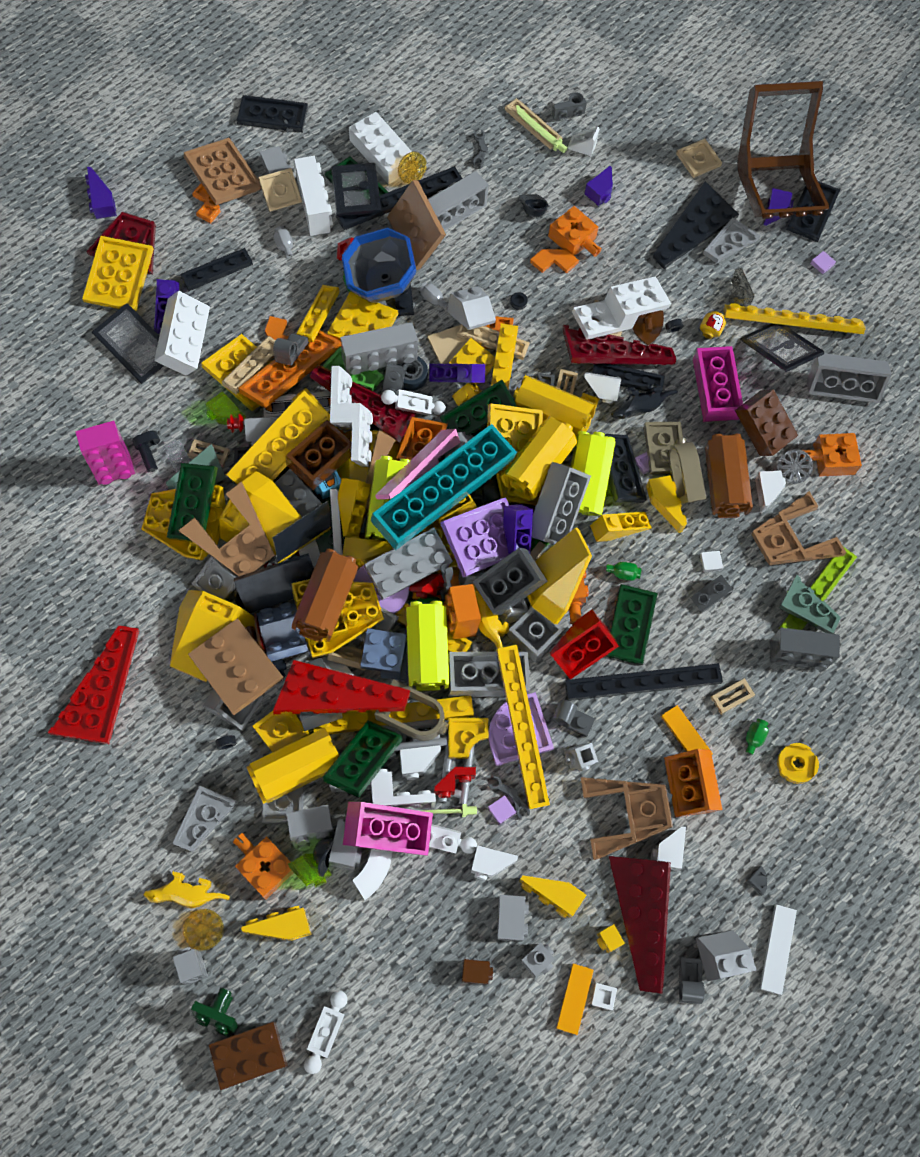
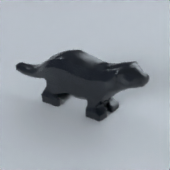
M658 384L647 385L648 389L651 390L646 393H639V390H635L634 387L626 388V391L629 393L628 397L619 408L611 413V417L625 419L633 413L652 412L668 396L677 394L678 390H667L661 393L662 387Z

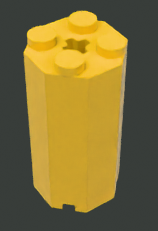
M527 375L523 377L521 387H517L513 398H516L515 403L517 407L543 410L542 423L549 416L562 423H569L573 427L572 432L575 434V437L578 431L587 432L590 426V419H593L597 406L592 402Z
M551 416L543 421L501 475L504 486L508 489L511 486L514 489L512 493L526 501L535 499L544 486L551 463L562 464L577 444L575 434L572 432L573 427L569 423H562Z
M325 728L270 753L246 767L263 804H268L326 774L339 757V754Z

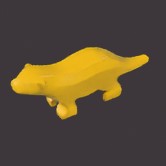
M472 583L481 616L478 628L496 645V648H502L500 637H504L508 633V623L504 622L501 624L498 620V615L492 613L476 586Z
M174 871L172 872L174 879L160 888L144 892V896L149 902L171 901L190 909L202 906L214 899H230L225 894L207 893L211 888V881L199 878L198 882L201 885L192 886L188 883H182L185 876Z

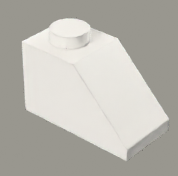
M585 372V379L597 396L602 399V402L613 403V401H617L621 378Z
M761 471L756 476L755 482L760 512H765L779 496L783 488H785L786 482L785 478L782 477L781 471Z
M440 745L400 750L402 778L407 777V780L419 779V776H422L439 756L441 751Z
M686 827L679 828L659 843L655 849H652L651 860L671 862V870H681Z
M477 846L471 873L475 874V878L486 880L487 877L492 878L515 864L518 856Z

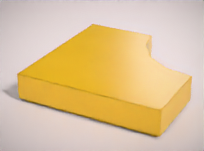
M448 718V759H469L472 747L479 741L489 738L488 718Z

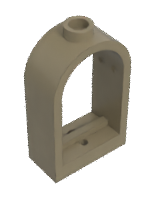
M686 438L675 440V444L671 445L669 449V463L672 479L676 484L677 498H680L681 504L706 499L699 456L695 445L692 442H686Z
M393 679L391 685L410 690L409 697L435 709L440 716V720L429 731L413 729L389 717L391 712H379L376 710V720L419 741L432 740L440 733L444 735L449 724L445 722L441 704L434 698Z

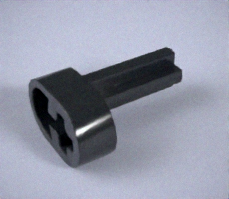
M152 430L135 436L132 442L135 449L139 450L147 472H154L158 467L150 447L160 442L157 431Z

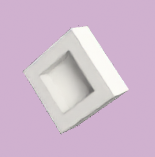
M720 551L703 552L700 554L703 572L722 571L723 564Z
M595 983L591 1005L612 1011L617 988Z

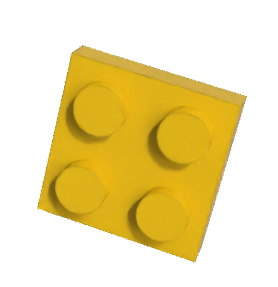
M470 338L449 364H485L486 376L494 367L495 356Z
M272 711L253 725L255 731L272 753L309 735L308 730L304 731L301 721L292 712H281V714L273 715Z

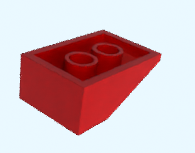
M592 609L574 622L551 650L550 655L566 675L572 679L619 646L610 631Z

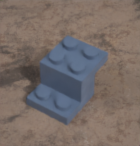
M283 603L277 608H265L257 613L267 656L271 662L308 651L305 638L299 634L300 629H292V622L297 612L295 603Z
M367 628L360 667L362 669L380 671L381 678L408 682L407 634Z

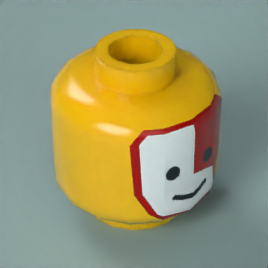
M717 311L707 313L700 324L703 336L708 339L719 337L726 325L724 316Z

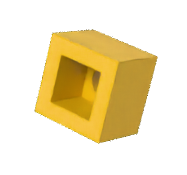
M614 924L597 934V943L602 951L606 950L607 954L625 944Z

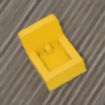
M467 383L453 394L452 397L459 406L482 391L477 385L474 386Z

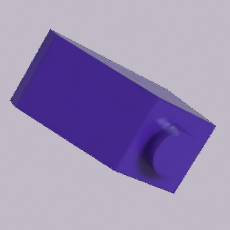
M608 166L586 184L584 194L597 206L607 203L611 199L613 188L612 167Z
M773 188L768 198L766 210L792 208L794 200H791L792 192ZM773 216V218L764 219L763 225L767 226L781 218Z

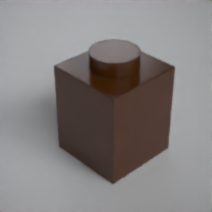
M463 960L462 983L488 985V981L493 980V967H490V961Z

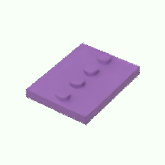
M506 497L440 523L463 577L495 565L509 555L503 527L504 506L509 505Z

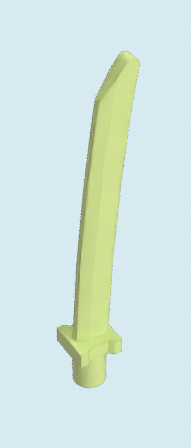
M516 105L517 114L542 137L554 145L553 150L557 151L559 149L563 153L567 151L568 147L562 144L561 138L557 140L523 109Z
M462 804V809L417 811L433 814L462 813V817H466L467 815L477 814V807Z

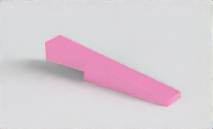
M456 429L441 430L375 495L376 499L393 498L439 464L437 458L461 443Z

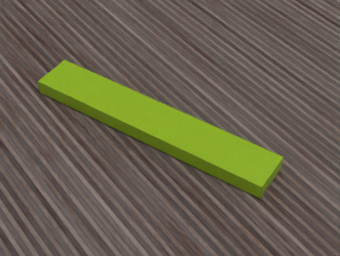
M845 547L846 554L841 557H833L810 586L814 594L821 601L827 598L857 558L856 555ZM789 614L778 629L802 630L807 623Z

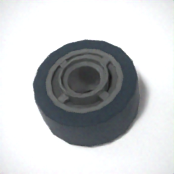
M417 356V360L411 363L396 364L406 367L403 382L404 390H418L426 384L428 367L422 358Z

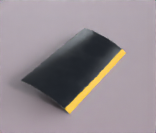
M328 501L272 537L276 550L277 564L283 562L331 529V512Z

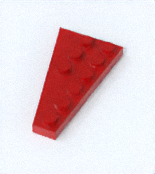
M118 625L106 643V648L100 657H97L94 666L90 672H87L71 696V701L65 710L60 713L55 725L48 731L49 735L110 744L139 635L138 628Z
M293 660L273 709V715L281 714V712H292V714L313 712L317 714L347 713V711L358 710V712H366V710H378L379 712L405 711L410 690Z

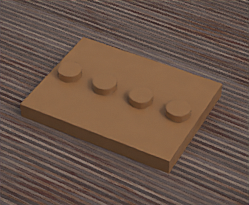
M230 138L184 152L185 160L215 205L262 189L259 180Z
M412 180L387 218L395 231L410 238L416 270H420L446 236V233L419 181Z
M238 618L188 654L233 715L284 679Z

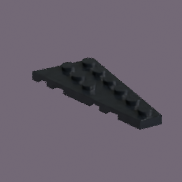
M705 181L655 251L653 259L665 269L724 228L732 218L737 219L739 213Z

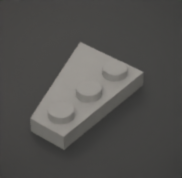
M732 218L707 246L703 255L718 263L758 241L760 235Z
M199 786L172 844L193 853L235 807L238 801Z

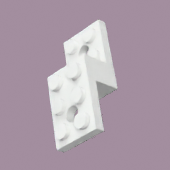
M655 276L612 286L605 300L574 307L572 313L588 340L632 329L639 315L668 309L671 302Z
M332 366L330 423L340 430H352L351 461L361 467H369V462L372 459L369 444L372 442L370 424L373 422V415L361 403H352L351 395H349V388L352 387L351 376L340 366Z
M380 769L365 789L372 790L373 804L411 810L435 809V793H431L428 790L419 791L417 795L401 792L397 796H393L392 772H387V769ZM330 785L332 793L345 792L337 787Z

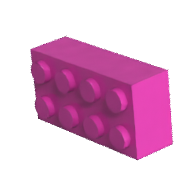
M733 347L697 348L693 357V365L703 422L739 420L735 410L743 404Z
M115 421L75 431L81 453L99 485H107L112 483L113 480L120 478L128 479L131 475L135 474L130 454Z
M348 802L343 845L428 856L433 813L365 802Z

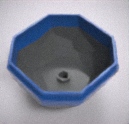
M388 227L356 236L342 254L347 288L355 295L371 303L399 296L409 288L416 274L410 238Z

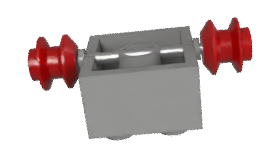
M230 414V418H227V428L231 429L232 433L234 429H239L242 432L245 425L246 442L252 446L278 417L244 419L241 414L237 418Z

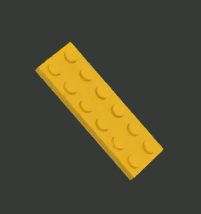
M303 390L226 475L237 485L256 471L273 481L286 467V455L326 420L329 421L330 414Z

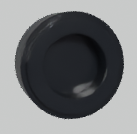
M516 292L511 296L510 305L514 309L522 310L527 306L528 298L524 293Z
M674 319L665 324L668 333L680 331L684 327L682 319Z
M234 735L224 736L215 741L216 747L219 750L232 748L237 744Z

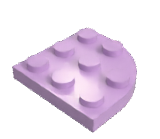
M536 692L527 694L539 754L554 749ZM507 702L497 710L489 726V745L496 766L519 760Z

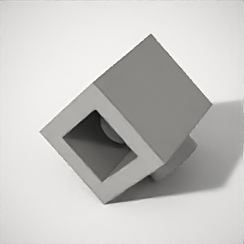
M592 743L579 744L564 750L565 761L570 770L578 769L579 772L590 769V765L598 762Z
M540 942L520 962L535 978L541 972L545 975L553 967L551 962L555 960L552 956L554 952L547 944L542 945Z

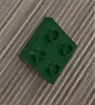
M220 988L212 1006L209 1007L195 1001L191 1008L192 1014L196 1019L195 1022L204 1027H208V1025L214 1026L216 1028L215 1031L224 1036H227L228 1033L234 1035L238 1027L236 1019L226 1015L233 999L232 993L224 988Z

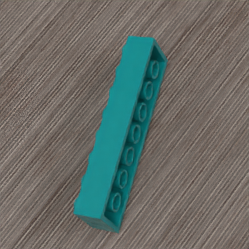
M491 424L373 512L371 522L390 545L397 550L510 464L517 452L494 425Z

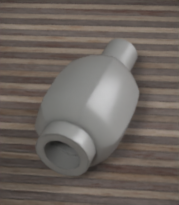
M284 226L276 227L273 237L277 247L285 252L287 258L293 256L291 251L293 240L289 231Z
M424 282L420 286L421 296L432 305H439L443 309L448 305L443 300L441 291L435 285Z

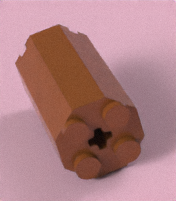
M714 434L705 446L712 514L716 515L717 513L719 518L740 517L739 513L744 512V515H747L751 512L753 504L745 440L741 438V434Z
M326 549L325 552L320 554L292 622V629H300L299 634L317 642H322L323 638H326V642H330L358 571V565L355 564L356 559L354 557L337 554L332 549Z

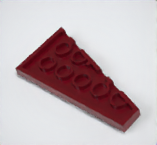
M563 324V335L571 363L675 365L676 356L671 347L657 344L643 345L640 344V341L634 339L633 342L624 341V337L611 334L587 340L581 328L573 330L569 329V325Z
M317 364L310 378L331 392L332 371ZM352 381V387L349 388L352 403H361L373 415L372 423L400 443L407 431L411 418L415 417L416 413L395 409V403L390 405L383 403L381 395Z
M609 856L639 990L662 994L671 862Z

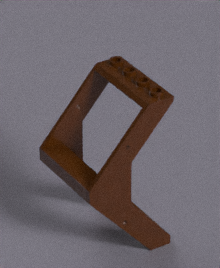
M823 81L754 85L749 90L737 170L755 217L770 219L773 216H779V218H786L790 215L802 217L806 216V214L818 216L829 209L828 202L814 174L813 134L823 92ZM811 94L799 155L751 158L750 139L758 97ZM799 168L815 206L765 210L752 179V171Z

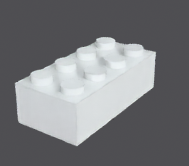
M377 112L349 127L350 141L369 163H375L376 171L388 184L416 169L415 154Z
M315 156L294 159L297 183L310 236L330 233V226H333L330 204H328L327 190L324 189V178L319 174L321 173L320 163H316Z
M180 291L169 297L154 361L183 375H188L196 370L210 306Z

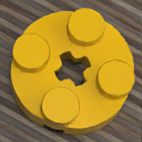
M793 743L786 746L777 758L780 776L794 784H803L810 781L819 769L817 756L814 755L809 746L802 743ZM797 758L803 766L796 768L793 761H796Z

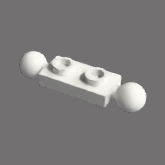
M400 389L396 391V395L392 390H385L381 395L383 403L390 405L395 402V409L426 416L431 415V410L435 415H442L446 410V406L442 401L432 403V397Z
M433 824L431 826L429 847L455 854L457 848L460 847L464 853L471 854L476 850L477 842L472 837L460 839V831Z
M335 991L330 997L331 1009L324 1006L307 1048L313 1054L304 1062V1068L309 1074H316L320 1071L322 1066L321 1056L326 1058L329 1056L345 1015L339 1012L347 1004V995L343 991Z

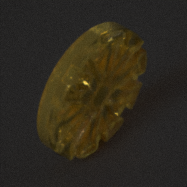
M413 151L401 159L398 166V175L403 182L410 184L412 180L418 181L424 176L423 173H425L427 167L424 156L419 152Z
M200 909L193 912L186 919L183 926V935L188 945L201 951L215 947L221 941L224 934V924L221 917L209 909ZM200 913H202V921L198 918ZM210 913L211 917L206 921L207 914ZM192 918H194V920L196 921L197 925H196V924H193V923H190V921H191ZM215 918L218 919L217 923L211 924ZM188 927L195 929L193 931L187 932ZM220 927L219 932L213 931L214 928ZM196 935L192 941L189 940L190 936ZM211 935L217 936V939L213 941ZM200 938V945L196 946V942ZM205 939L209 942L208 946H205Z

